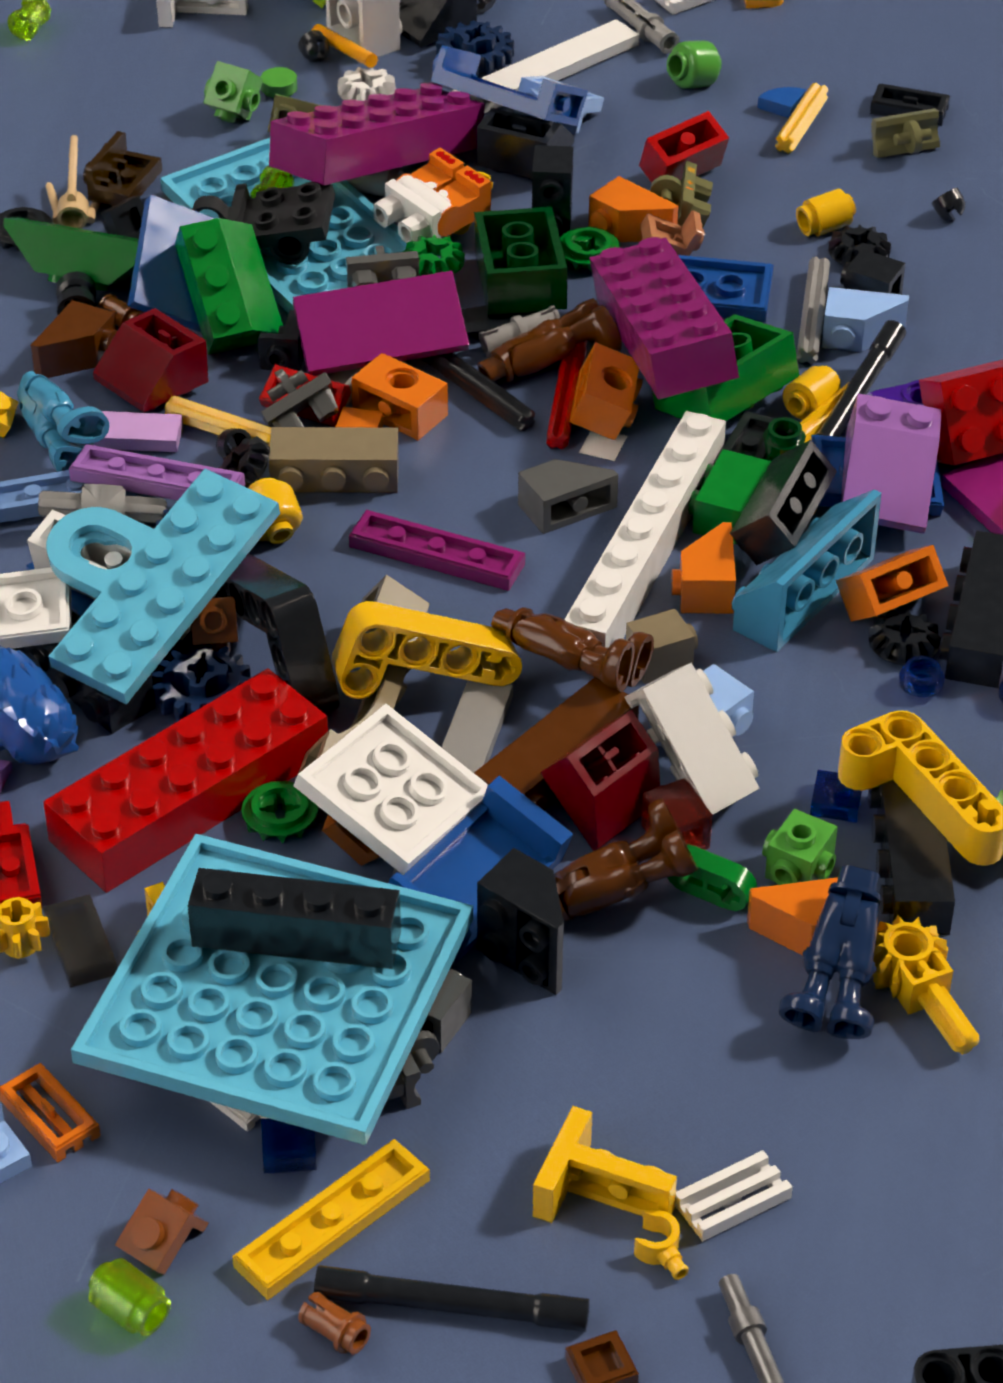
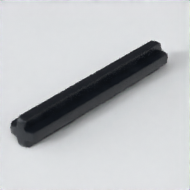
M455 353L420 358L519 431H526L528 427H533L535 424V412Z

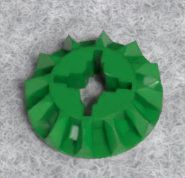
M594 227L573 229L560 237L566 265L573 264L575 270L588 268L591 272L589 257L600 255L603 250L608 248H620L619 241L613 234Z
M435 234L431 238L418 236L417 241L407 242L405 250L402 251L418 252L419 276L452 270L454 275L462 269L465 263V253L462 251L461 243L452 242L450 236L444 238H437Z
M274 781L258 786L246 796L242 805V819L245 820L249 833L258 832L263 841L275 836L279 838L282 844L289 835L302 838L305 829L315 827L316 815L318 814V806L296 789L294 782ZM278 804H282V810H285V818H276L275 810H277Z

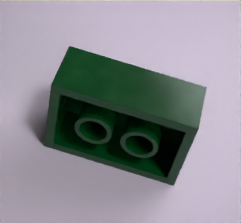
M552 207L474 212L475 255L488 315L537 312L545 310L550 306H555V310L567 309V265Z

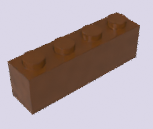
M593 678L475 771L474 774L488 785L500 775L545 811L558 798L540 772L601 727L626 712L632 710L639 719V705L631 709L624 698L628 695L627 693L611 689L600 680Z

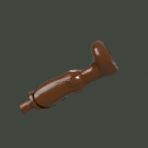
M592 298L578 304L575 309L559 319L545 320L528 332L506 341L491 351L490 358L478 362L477 367L482 374L493 382L501 378L510 382L514 379V375L525 377L568 357L571 351L576 348V344L581 342H596L619 352L622 350V341L616 323L607 308L603 305L598 306L597 301Z
M526 607L516 611L508 608L499 610L494 614L491 623L492 628L506 632L507 639L524 650L549 658L569 671H583L600 680L607 687L620 692L624 691L627 686L634 687L638 684L648 668L654 649L653 636L644 632H635L627 640L623 638L616 639L608 648L602 646V642L592 632L579 628L551 614L540 613L535 615L532 609Z
M662 797L652 801L648 806L650 827L640 838L631 843L628 841L612 842L579 857L554 874L562 916L565 921L637 896L648 888V883L671 876L685 877L698 870L687 844Z

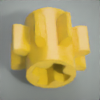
M20 897L10 898L1 903L0 953L5 952L10 957L20 959L28 957L36 951L40 952L42 950L40 937L50 936L48 917L42 915L41 903L32 904L29 900Z

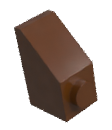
M72 300L31 344L34 372L50 378L96 368L117 333L115 313Z

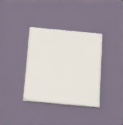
M590 431L579 453L615 461L627 436L619 434L616 440H612Z

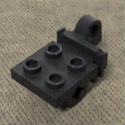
M307 182L301 186L267 188L264 191L256 192L255 198H251L247 185L244 183L236 185L231 207L227 206L218 197L206 195L194 202L192 210L200 213L202 210L209 209L216 212L219 218L252 224L260 252L261 249L269 248L276 260L292 265L306 259L311 242L326 240L335 191L332 184L321 185L316 182Z

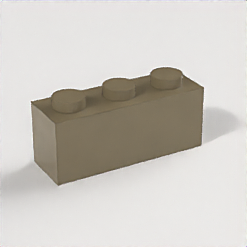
M272 427L269 455L270 478L286 482L292 487L294 492L398 493V428Z

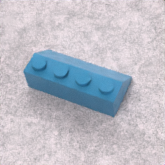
M875 489L833 505L821 518H815L807 531L802 534L795 548L782 553L772 563H767L761 569L759 575L747 587L743 586L737 591L732 601V610H734L733 631L778 652L839 593L835 580L864 569L874 559L882 493Z

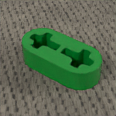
M687 844L698 870L685 877H667L668 881L677 889L731 911L743 909L749 902L750 888H757V882L753 874L736 862Z

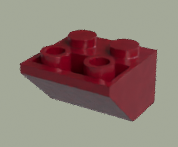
M154 308L121 324L94 369L93 379L143 413L153 410L169 401L171 396L187 394L193 389L209 382L206 340Z
M632 710L601 727L540 772L593 851L600 848L645 814L650 803L661 797L659 750Z

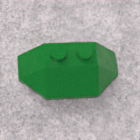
M4 218V228L33 270L48 274V281L57 283L61 276L68 272L77 271L89 275L95 282L96 290L108 291L109 285L123 284L133 276L139 240L137 238L24 218Z

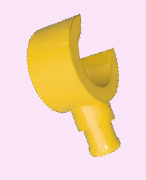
M660 1209L643 1211L642 1228L651 1232L662 1233L667 1239L661 1242H651L647 1239L635 1238V1257L647 1264H661L665 1270L670 1271L675 1280L684 1278L688 1274L689 1268L683 1263L682 1255L678 1251L680 1226L677 1219L672 1214Z

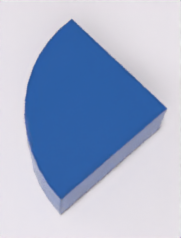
M780 87L768 90L758 97L757 108L789 118L807 90L797 87Z

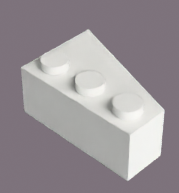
M691 662L670 671L624 698L631 709L638 705L641 706L652 728L647 730V733L655 744L661 743L672 763L670 771L700 818H702V812L705 817L711 816L760 788L755 780L759 774L753 760L746 752L740 753L732 738L736 735V731L731 719L723 710L718 712L710 697L713 694V688L707 675L700 668L695 670Z

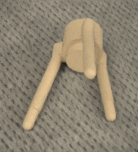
M72 135L69 147L68 190L60 197L59 201L51 182L46 183V190L53 211L52 222L82 229L87 223L93 224L95 222L96 212L101 203L92 201L89 206L85 196L76 190L78 137Z

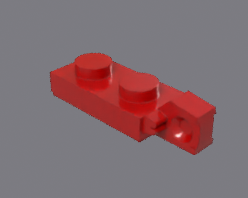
M10 801L0 802V904L10 898L20 897L29 900L32 904L39 902L41 903V908H43L29 825L26 823L14 825Z

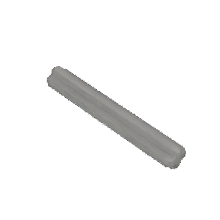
M815 256L809 260L797 346V360L800 363L808 362L814 364L819 356L830 262L825 257L819 259Z

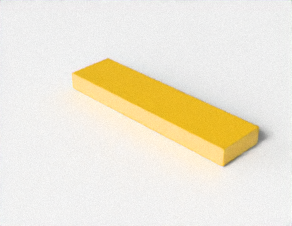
M394 1138L233 1255V1268L267 1300L271 1299L430 1181V1169Z

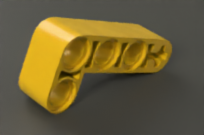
M365 601L351 608L331 658L342 691L346 696L353 699L366 698L376 692L388 664L493 686L511 684L519 677L523 666L513 642L507 639L506 632L486 625L373 601ZM377 628L373 632L365 633L370 629ZM419 637V638L416 639L415 641L408 642L409 640H411V639H413V638ZM460 646L458 649L453 650V651H450V650H452L454 647ZM361 667V668H360L359 670H357V671L350 672L351 670H353V669H355V668Z
M893 711L855 726L844 733L841 739L838 778L843 785L853 790L864 791L893 780L968 862L987 866L995 864L1001 859L1003 855V806L920 717L909 711Z

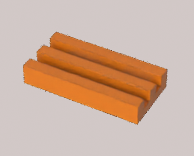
M41 1062L0 1086V1101L57 1163L66 1158V1150L72 1148L76 1152L83 1148V1140L87 1137L94 1141L101 1136L99 1124ZM36 1081L76 1123L77 1127L72 1129L55 1111V1108L30 1083ZM17 1091H19V1092L21 1093V1095L34 1107V1109H35V1110L47 1121V1123L60 1135L59 1138H58V1137L49 1129V1127L37 1116V1114L24 1102V1100L16 1093Z

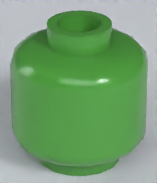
M706 40L684 41L678 43L672 49L667 58L666 66L668 75L678 87L683 89L710 87L716 82L722 67V60L718 50L711 42Z

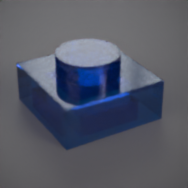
M818 770L810 815L857 823L863 791L847 788L840 782L837 772Z
M270 1118L261 1119L264 1174L317 1170L315 1134L313 1130Z

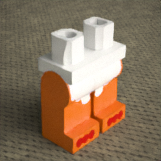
M439 147L429 154V163L411 174L405 173L397 178V180L392 179L385 183V197L374 204L375 222L384 228L394 222H398V234L406 243L417 241L418 236L431 238L435 234L437 238H441V236L446 237L474 222V212L491 211V181L468 165L464 167L462 161Z

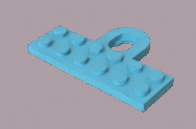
M204 468L154 529L115 510L103 507L79 509L61 518L51 529L46 542L51 569L62 582L96 599L48 656L51 667L127 704L280 515L279 503ZM90 543H100L105 546L117 544L125 546L132 552L127 562L114 569H102L91 565L80 553L82 548Z

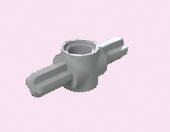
M84 484L81 493L41 491L38 499V513L40 516L47 517L52 509L67 515L83 508L103 507L115 510L138 522L156 523L157 520L163 519V511L167 510L166 499L158 497L125 496L123 486Z

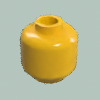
M262 478L255 481L248 489L278 502L280 508V515L259 541H270L273 544L286 542L300 527L303 519L301 508L292 487L286 482L276 480L275 478Z

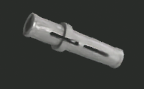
M604 0L608 8L616 12L637 30L640 38L645 42H652L663 53H671L672 49L679 43V36L664 25V21L659 15L649 13L635 0Z

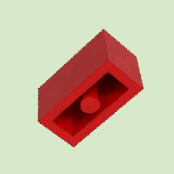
M706 111L646 138L639 166L651 183L654 179L663 175L674 176L681 181L686 161L697 164L696 176L722 164L730 138L710 111Z

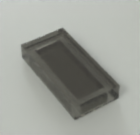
M90 894L43 907L44 916L48 917L50 935L70 988L114 976L117 970V962Z

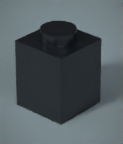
M862 249L852 262L845 264L841 273L840 283L844 285V289L902 295L906 263Z

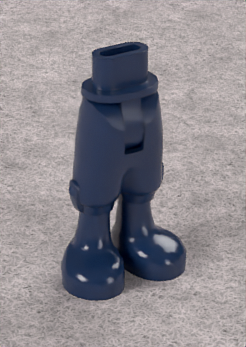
M850 865L840 867L837 882L832 883L829 887L828 896L818 918L810 946L802 953L804 969L809 975L802 992L789 993L780 1001L779 1015L788 1023L806 1031L818 1032L821 1030L829 983L834 973L838 972L840 984L835 1005L830 1013L827 1032L831 1036L841 1039H863L871 1035L875 1023L874 1017L868 1010L861 1007L860 993L861 987L869 983L873 973L877 970L875 962H873L879 905L881 902V896L876 891L880 877L877 872Z

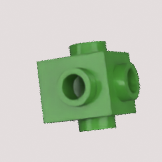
M217 61L212 77L208 79L205 85V99L203 103L215 110L214 117L230 123H235L236 118L250 121L252 112L257 109L260 102L259 91L263 79L248 69Z
M794 808L780 829H772L764 842L762 855L767 857L765 878L779 885L828 879L836 861L835 845L838 826Z

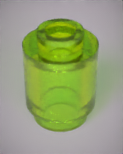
M123 1258L104 1262L93 1272L89 1280L90 1291L88 1298L90 1304L131 1334L137 1332L142 1336L153 1334L164 1323L170 1312L171 1301L165 1296L164 1288Z

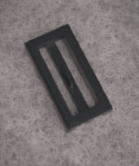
M880 83L871 102L870 114L886 117L935 108L939 111L938 126H942L946 111L949 108L950 95Z

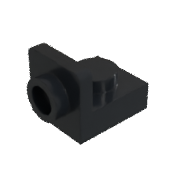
M294 310L289 311L286 325L279 326L278 334H259L258 351L260 368L262 370H272L276 364L301 371L304 354Z

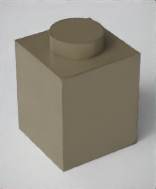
M675 608L626 623V640L635 632H644L652 635L654 638L652 657L645 674L641 678L644 684L650 683L691 662L692 664L694 663V650L698 648L696 631L690 623H685Z

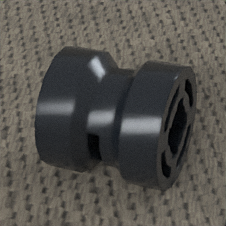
M77 271L68 272L57 281L58 315L72 300L97 307L95 299L96 286L94 280L89 275Z

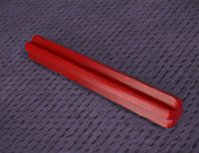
M587 341L576 344V348L571 351L570 355L561 360L546 434V444L551 449L558 447L562 450L569 444L572 423H570L571 411L579 371L585 361Z

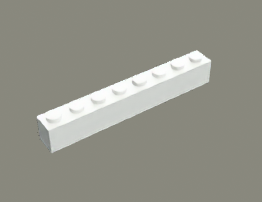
M690 411L684 413L564 619L579 628L592 632L602 642V646L609 648L616 639L625 637L626 623L634 621L691 519L692 514L688 513L691 495L695 489L700 490L702 488L703 477L708 464H715L717 456L724 447L725 420Z

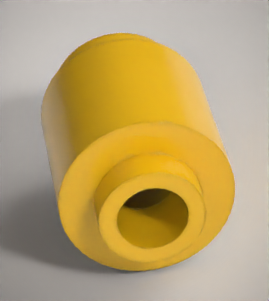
M840 188L807 199L803 202L802 206L796 209L798 226L805 236L815 234L817 237L852 224L853 215L856 213L855 202L850 194L845 193Z
M828 366L810 367L784 388L783 402L786 409L794 417L801 420L805 419L840 389V378Z

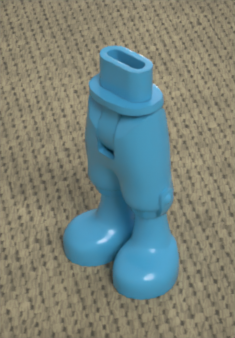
M28 371L23 375L17 391L19 408L39 444L48 449L49 458L57 472L69 470V467L84 448L81 444L96 443L107 435L110 427L109 420L96 407L86 406L74 409V404L69 396L46 376L36 374L33 371Z

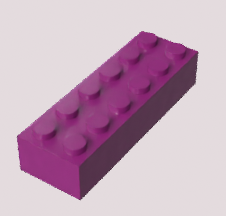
M422 83L420 88L414 90L399 88L395 89L394 94L391 95L371 94L368 96V100H344L342 105L336 107L316 106L313 112L308 113L299 111L289 112L287 117L271 121L269 166L321 185H328L429 160V154L439 147L451 155L477 149V126L484 118L485 103L470 99V94L465 92L442 90L443 86L437 83Z
M666 237L646 238L640 241L638 245L623 249L612 247L603 250L600 255L589 257L597 301L600 306H605L613 317L621 340L658 399L739 378L731 330Z

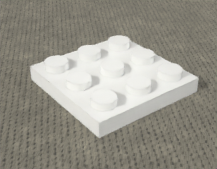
M388 704L383 705L297 775L294 783L296 789L402 875L413 867L482 802L488 786L487 783Z

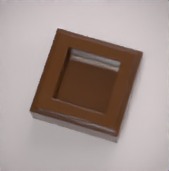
M617 1330L565 1347V1359L577 1383H638L639 1373Z

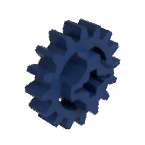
M471 21L470 25L467 26L459 22L456 29L446 27L445 33H439L438 41H436V55L439 53L442 45L480 54L481 58L476 72L478 78L480 73L485 72L489 75L493 73L494 69L501 70L505 68V64L511 65L512 57H514V40L511 39V33L503 32L502 26L491 28L490 22Z
M192 644L187 645V653L181 654L176 650L171 651V662L162 660L158 665L159 671L153 672L155 704H161V713L164 716L174 713L175 722H178L250 679V666L243 665V656L241 654L230 657L229 647L227 646L222 647L217 652L212 651L211 644H205L203 649L196 650Z

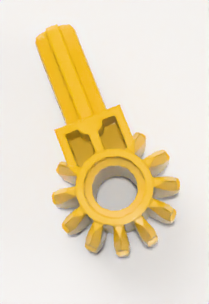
M897 915L892 925L880 921L877 928L873 958L877 968L872 976L875 989L890 987L893 999L895 997L898 999L908 1015L924 1009L953 1051L959 1052L962 1055L969 1053L973 1047L979 1044V1034L950 995L953 969L947 961V940L938 938L939 934L937 933L936 926L922 927L919 916L912 923L904 922L899 915Z

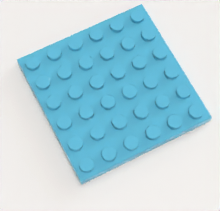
M195 834L72 1046V1062L366 1145L474 919L473 905ZM198 868L400 890L401 934L393 969L193 947L191 944L187 905Z

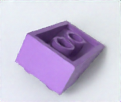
M858 393L846 430L841 502L875 489L882 493L878 525L924 534L927 527L940 440L941 409Z

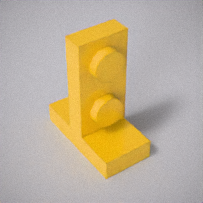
M572 1106L533 1183L532 1217L553 1223L568 1192L642 1217L643 1211L650 1209H660L673 1214L677 1176L665 1173L655 1166H644L617 1157L603 1149L590 1148L592 1112Z

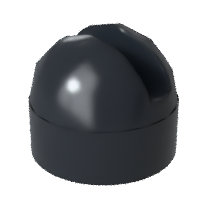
M318 30L306 32L299 40V51L310 62H321L326 59L330 52L328 40Z
M958 187L942 194L931 203L936 213L942 219L948 221L955 219L951 212L954 209L960 216L965 210V200Z
M238 428L224 430L216 440L217 453L222 458L228 456L231 452L228 443L231 447H238L243 439H251L250 434Z

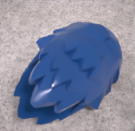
M0 645V751L6 749L10 752L11 757L19 763L32 765L51 762L78 751L79 746L75 743L79 726H76V715L72 714L70 703L67 702L61 690L22 651H15L10 647L5 648Z

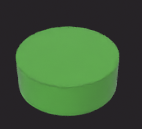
M274 67L265 70L261 74L263 79L261 90L268 97L275 98V94L289 97L297 91V75L289 68Z

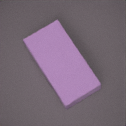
M102 411L108 418L110 427L107 435L102 440L94 443V446L130 451H178L183 428L182 415Z

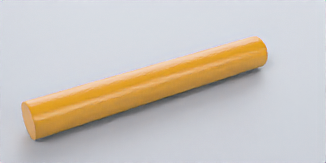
M322 24L313 26L312 30L322 32L331 47L369 68L376 66L378 62L376 54Z

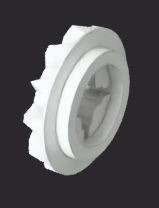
M357 67L356 71H345L344 76L338 79V94L343 100H368V96L371 94L391 95L394 94L396 89L394 76L387 74L385 69L374 70L373 67L368 69Z

